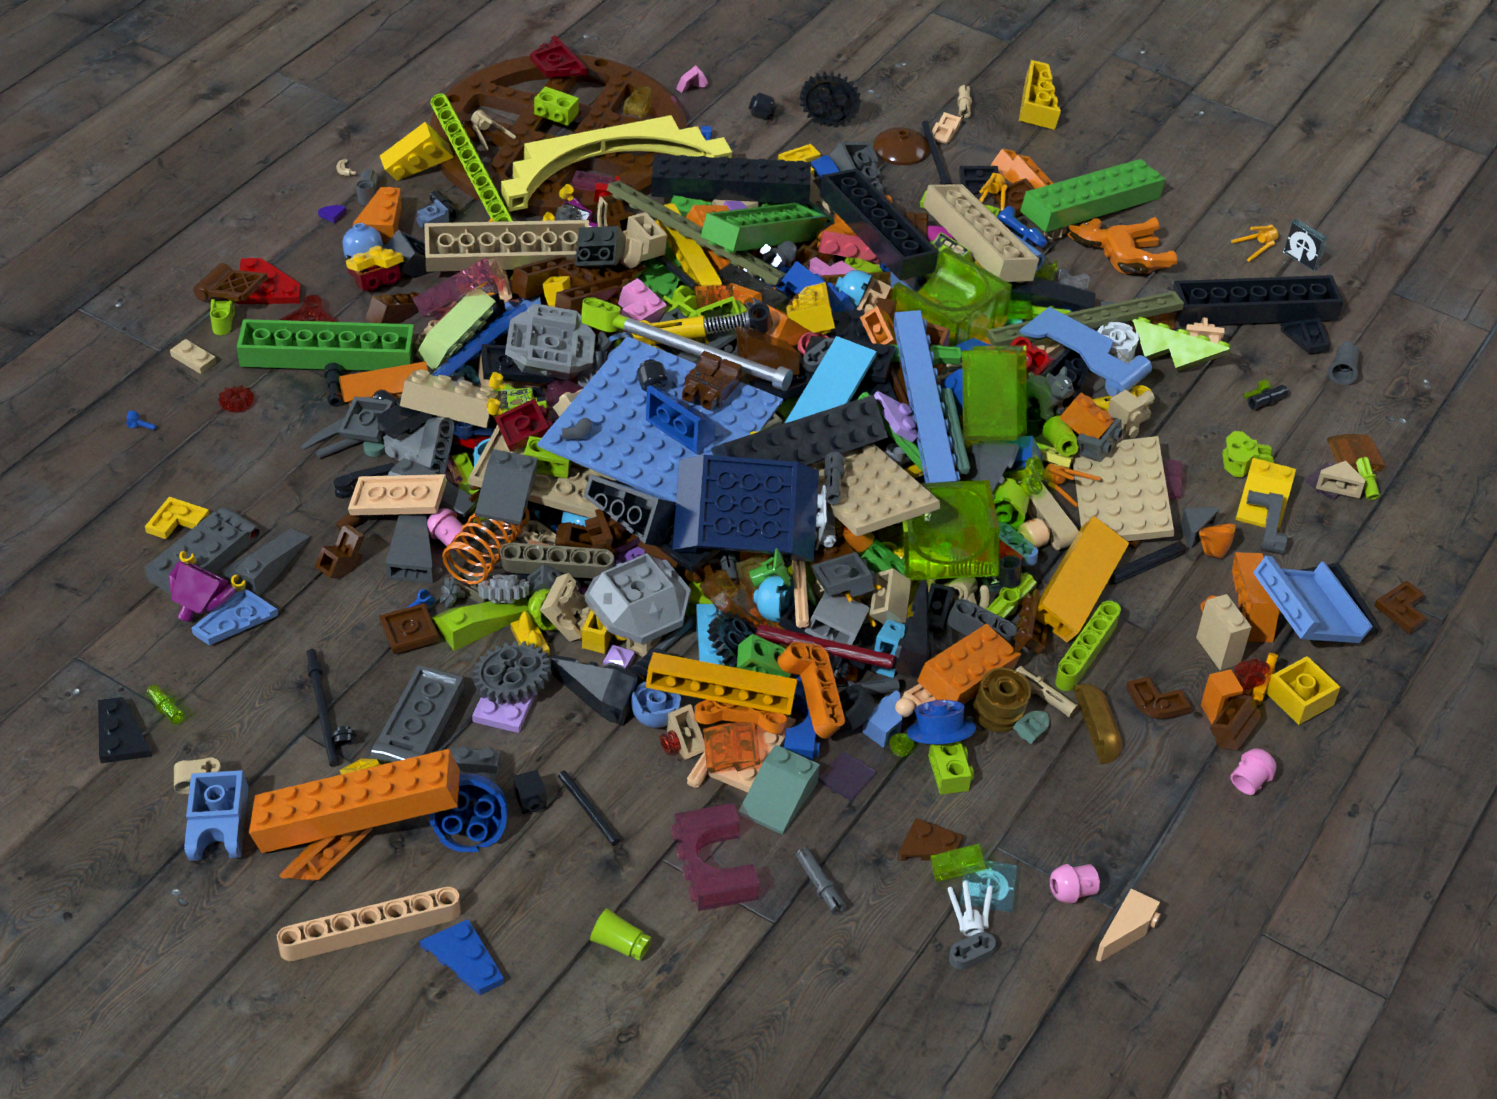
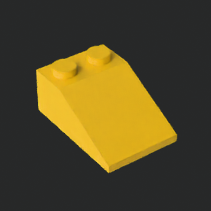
M1253 458L1235 520L1265 527L1268 510L1263 506L1246 504L1248 492L1251 490L1269 494V492L1283 495L1277 528V531H1279L1296 469Z

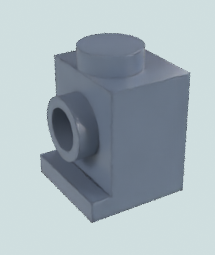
M438 199L434 200L433 205L417 211V223L424 230V223H449L448 209Z

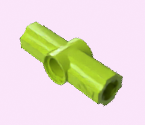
M1022 573V583L1014 588L1003 587L1000 590L999 596L986 610L1007 619L1017 612L1022 599L1027 593H1031L1035 589L1037 582L1029 573Z

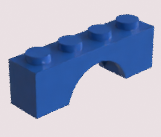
M793 674V679L798 680L792 708L801 712L805 720L795 727L786 728L784 748L813 761V757H818L820 742H815V738H820V736L813 729L801 676Z

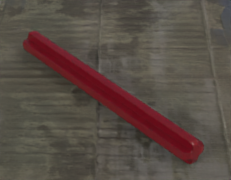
M761 624L756 630V636H760L765 640L790 645L793 642L816 644L822 646L829 655L888 669L893 667L895 656L771 626Z

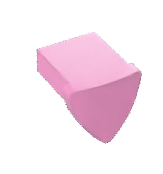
M696 65L681 77L676 88L679 92L683 93L692 85L696 87H706L708 85L705 75Z

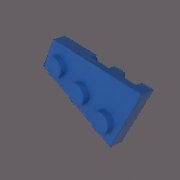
M468 919L420 940L421 948L426 952L430 951L437 957L438 962L452 969L460 980L479 995L504 984L502 974Z

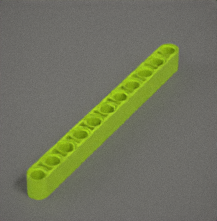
M436 94L431 99V106L490 218L494 222L514 221L453 106L444 94Z

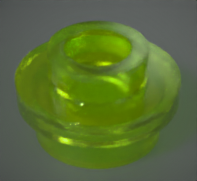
M898 733L890 738L889 746L895 755L903 757L913 750L914 741L907 734Z

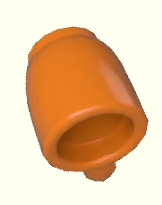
M844 524L842 526L843 536L855 552H863L872 545L875 539L872 532L855 536Z

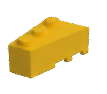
M426 122L380 155L385 171L396 181L454 158L449 144Z

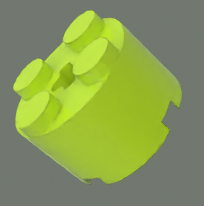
M1005 479L992 492L995 497L981 519L990 528L994 523L1004 522L1017 530L1026 518L1029 496L1026 490L1018 485L1015 480Z

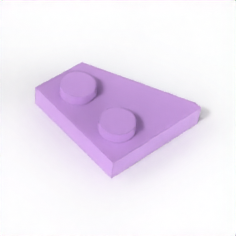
M877 391L874 394L876 402L882 404L885 408L881 413L889 422L894 433L913 442L918 436L911 408L907 404H901Z
M529 694V700L522 697L520 703L513 699L510 705L507 704L506 700L498 704L496 699L489 701L488 697L480 698L472 715V720L475 723L519 733L534 701V694Z

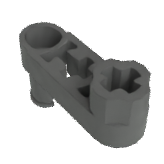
M1249 490L1246 504L1263 506L1268 510L1261 550L1284 554L1288 535L1277 532L1283 495L1272 492L1265 494Z

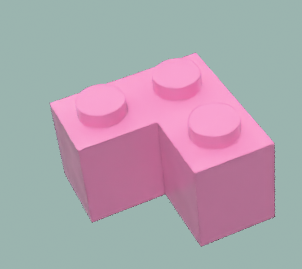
M638 278L623 286L618 302L623 308L622 316L637 321L646 320L649 323L660 322L667 306Z

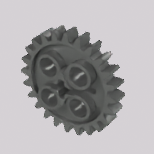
M514 641L512 646L505 642L504 648L496 645V651L487 650L488 656H480L481 663H475L476 669L472 670L474 685L477 693H481L482 698L488 697L489 701L496 699L498 704L506 700L508 705H510L513 699L517 703H520L522 697L529 700L530 693L537 695V688L544 689V682H549V675H552L547 653L542 651V647L536 648L534 643L527 647L526 641L522 642L521 645H517V642Z

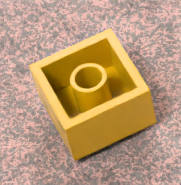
M1306 656L1273 674L1266 694L1300 725L1334 706L1340 686Z

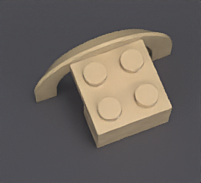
M602 197L599 198L598 227L607 226L608 204ZM646 212L629 216L627 230L622 231L626 236L625 252L623 258L618 263L626 268H634L641 261L665 255L667 234Z

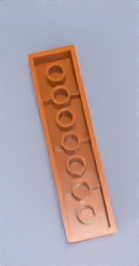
M446 749L258 794L254 798L249 834L261 853L456 808L458 807L460 769L450 750Z

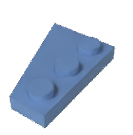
M245 588L243 591L235 593L225 604L191 628L192 634L210 646L278 616V610Z

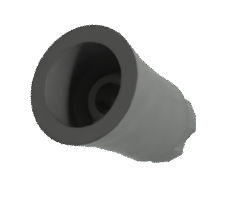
M1344 342L1343 345L1339 346L1335 358L1328 369L1330 379L1337 384L1348 385L1353 383L1358 377L1359 348L1353 342Z

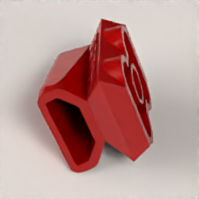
M1018 336L1005 350L1004 371L1001 373L1024 388L1029 372H1033L1034 375H1041L1052 364L1054 359L1044 350L1033 345L1029 339Z

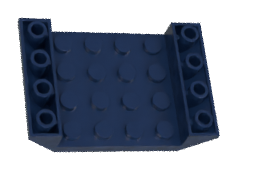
M699 455L679 459L672 551L696 553L697 548L775 554V549L778 548L781 555H790V560L813 562L819 471L799 462L716 455Z

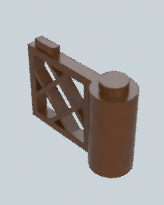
M220 263L198 282L193 290L196 298L203 302H209L213 297L227 298L231 301L246 300L268 279L267 273L232 270L229 265Z

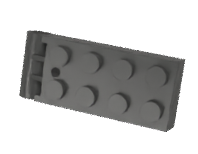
M222 507L217 512L211 513L145 566L147 580L172 595L170 592L169 575L177 562L181 561L179 557L181 551H186V559L190 558L191 554L194 553L196 558L194 565L214 574L248 545L254 543L260 537L261 528L231 509Z
M418 665L378 740L373 745L371 759H377L378 762L386 764L432 753L464 691L463 677Z

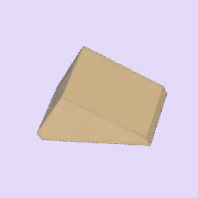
M1345 460L1321 470L1316 489L1360 499L1365 479Z
M691 704L668 713L667 736L684 759H688L704 752L706 745L698 722L694 719V711Z

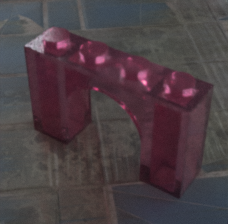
M484 258L414 297L413 301L422 317L435 318L451 309L449 304L476 289L488 288L505 279L496 260Z
M734 803L674 814V824L670 826L673 840L677 839L679 845L676 846L678 859L684 861V866H682L685 881L690 882L691 886L688 888L691 902H696L698 911L759 900L760 883L754 864L717 869L703 863L697 855L703 847L711 843L739 838L740 820Z

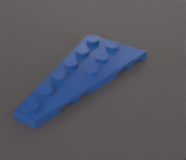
M524 303L493 318L494 321L483 327L484 330L472 337L458 350L457 354L451 356L448 359L449 362L440 366L431 375L437 377L438 375L449 376L453 372L458 373L464 369L466 361L469 359L473 361L481 355L482 344L493 345L496 342L494 339L508 333L510 320L518 314L527 311L528 307Z

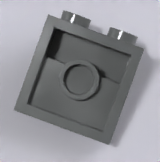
M354 397L338 433L344 438L380 442L384 433L378 430L377 416L395 406V404L388 399L378 400L370 397Z
M857 552L812 565L814 575L828 596L838 595L848 590L850 595L854 597L874 590V584H876L875 574L872 570H868L865 559L861 560Z
M467 746L450 748V752L460 769L459 775L478 774L489 778L497 784L500 772V751H495L492 748L475 750Z

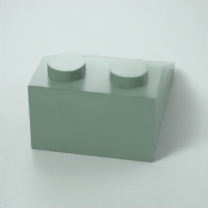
M775 744L764 760L738 814L783 835L817 785L820 764Z

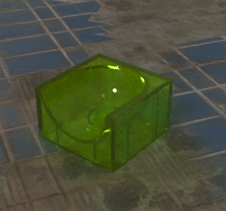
M946 247L941 251L939 262L931 278L918 292L897 282L893 285L892 300L897 301L895 312L921 310L922 319H926V322L950 329L949 347H956L958 344L972 338L983 341L987 338L986 333L988 329L1002 327L1006 324L1012 285Z
M1026 345L973 346V350H963V440H1019L1027 433Z
M989 480L920 483L940 501V509L898 523L904 576L910 580L999 576V524Z

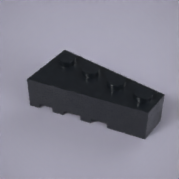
M590 474L584 497L600 510L608 513L613 520L621 523L631 534L639 537V540L644 544L662 547L676 502L608 478Z

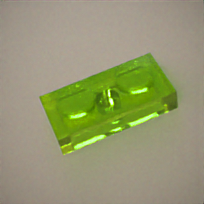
M980 843L930 856L936 882L986 869Z

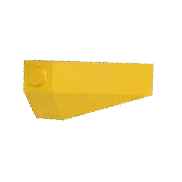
M826 282L804 287L798 294L799 299H794L792 301L793 305H788L786 308L788 318L813 333L825 334L835 328Z

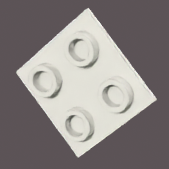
M825 485L822 487L821 494L817 495L816 551L819 544L825 547H832L836 542L835 516L826 508Z

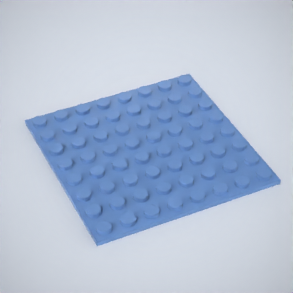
M627 336L537 443V447L639 490L676 502L679 459L699 455H713L711 448L750 435L752 431H762L765 424L782 404L783 399L740 382L728 398L723 401L720 408L714 406L711 410L705 409L700 405L701 401L697 399L687 402L682 399L685 377L697 364ZM649 359L661 362L665 367L669 380L664 390L716 424L715 440L697 454L646 421L647 392L641 389L636 374L642 362ZM582 418H589L592 421V429L583 439H562V428H573Z

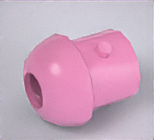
M448 508L438 509V512L432 514L427 521L430 537L434 540H441L446 546L453 542L455 535L460 533L463 526L457 520V513ZM460 537V538L458 539V542H463V543H464V541L462 540V537Z
M1263 749L1249 750L1242 754L1239 766L1233 771L1230 779L1238 790L1244 794L1253 795L1262 788L1264 782L1273 780L1276 772V762Z
M1064 864L1057 867L1050 876L1051 892L1062 903H1076L1079 897L1094 895L1099 891V876L1096 869L1090 864L1077 867Z

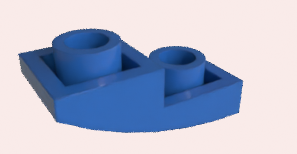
M828 155L810 161L811 167L817 173L820 182L822 181V175L840 172Z

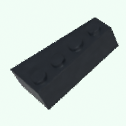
M1067 348L1041 374L1043 377H1046L1048 373L1056 376L1063 367H1067V377L1072 381L1074 394L1064 399L1062 404L1064 408L1068 407L1078 396L1090 371L1081 355L1070 348Z

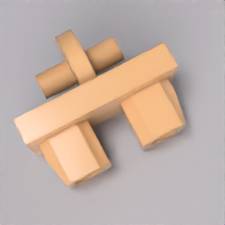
M1205 317L1202 318L1201 323L1194 322V325L1187 324L1186 331L1190 332V336L1197 338L1198 335L1206 336L1213 343L1218 344V341H1222L1224 336V328L1215 327V324H1208V318Z

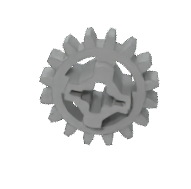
M493 575V578H490L489 581L483 580L482 583H478L479 597H482V599L489 598L492 603H514L515 599L529 595V581H526V579L519 580L516 575Z

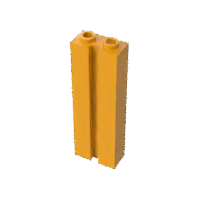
M1093 515L1079 530L1039 598L1035 618L1043 625L1050 624L1054 627L1052 632L1065 642H1069L1080 632L1129 542Z

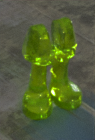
M1033 456L1026 460V469L1019 471L1005 470L1002 476L1005 479H1013L1016 482L1022 481L1017 484L1023 488L1027 495L1032 496L1042 491L1040 481L1044 480L1045 474L1042 461L1039 457Z

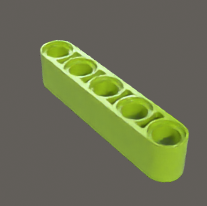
M1105 601L1098 607L1060 661L1055 679V685L1060 690L1071 691L1075 685H1078L1117 628L1121 608L1116 602Z

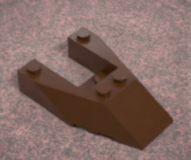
M564 255L515 267L511 291L518 294L520 298L530 299L533 296L544 294L543 283L549 277L570 276L573 288L556 293L555 307L578 311L582 315L583 299L597 298L609 302L622 292L623 286L646 272L647 267L640 263L634 268H626L619 263L616 266L575 267L576 257L566 259Z

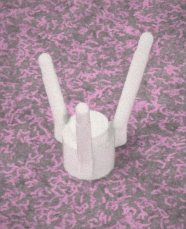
M963 882L966 906L964 916L960 910L953 888L948 887L950 899L959 921L960 932H963L965 936L970 937L976 933L984 932V928H989L988 915L992 897V886L987 888L983 915H980L978 910H972L968 882Z

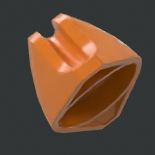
M1228 523L1200 529L1199 536L1204 553L1209 557H1224L1233 542L1236 524Z

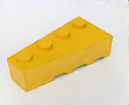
M1031 60L1025 78L1019 121L1055 130L1061 111L1057 106L1058 99L1054 94L1055 87L1052 85L1049 64Z

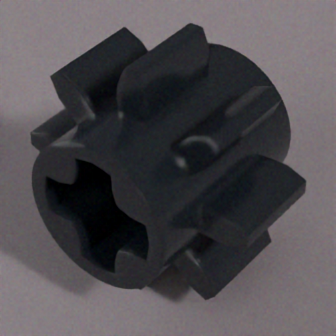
M829 655L835 682H838L839 678L846 679L849 672V664L846 663L847 659Z

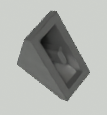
M1184 508L1181 527L1189 548L1192 549L1200 541V529L1215 525L1219 511L1218 508Z

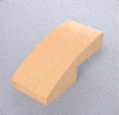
M944 112L939 123L936 122L932 130L935 141L944 144L949 143L962 122L961 117Z

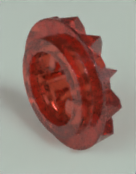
M233 385L232 388L226 387L224 392L219 393L218 401L224 410L238 412L249 408L254 401V396L250 388H244L243 385L239 387Z

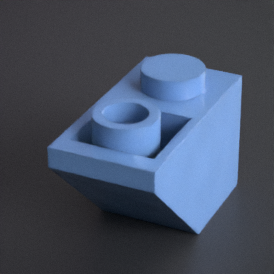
M897 690L890 696H885L863 723L862 732L883 748L895 740L901 731L902 715L895 710V704L900 699V693Z

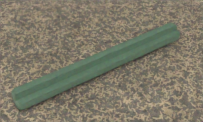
M951 388L941 389V402H944L945 419L948 420V433L952 438V451L956 457V469L960 475L968 474L970 466Z

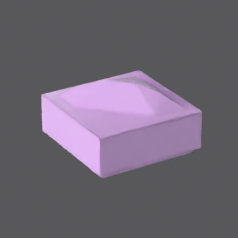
M612 645L603 661V665L612 662L628 670L635 657V652Z

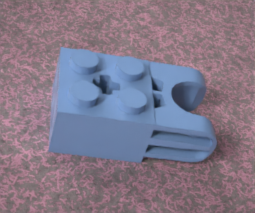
M243 770L191 774L184 845L189 861L201 860L205 848L210 843L216 841L224 842L225 848L229 852V858L241 857L249 790Z

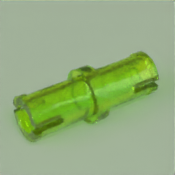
M157 684L147 688L145 694L155 704V708L160 714H164L173 725L183 721L185 714L175 705V700L170 695H166Z

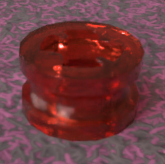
M673 730L668 731L667 735L663 733L659 736L661 746L667 755L672 754L673 750H681L679 738Z

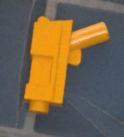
M1269 653L1265 666L1253 689L1251 697L1254 698L1256 705H1261L1271 676L1275 672L1277 654Z

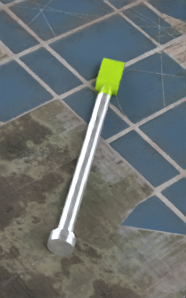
M597 298L583 299L581 322L583 324L606 332H615L620 328L700 356L705 350L722 357V361L725 358L741 364L742 372L772 382L774 388L786 391L791 384L793 372L790 369L782 366L774 369L620 315V307Z

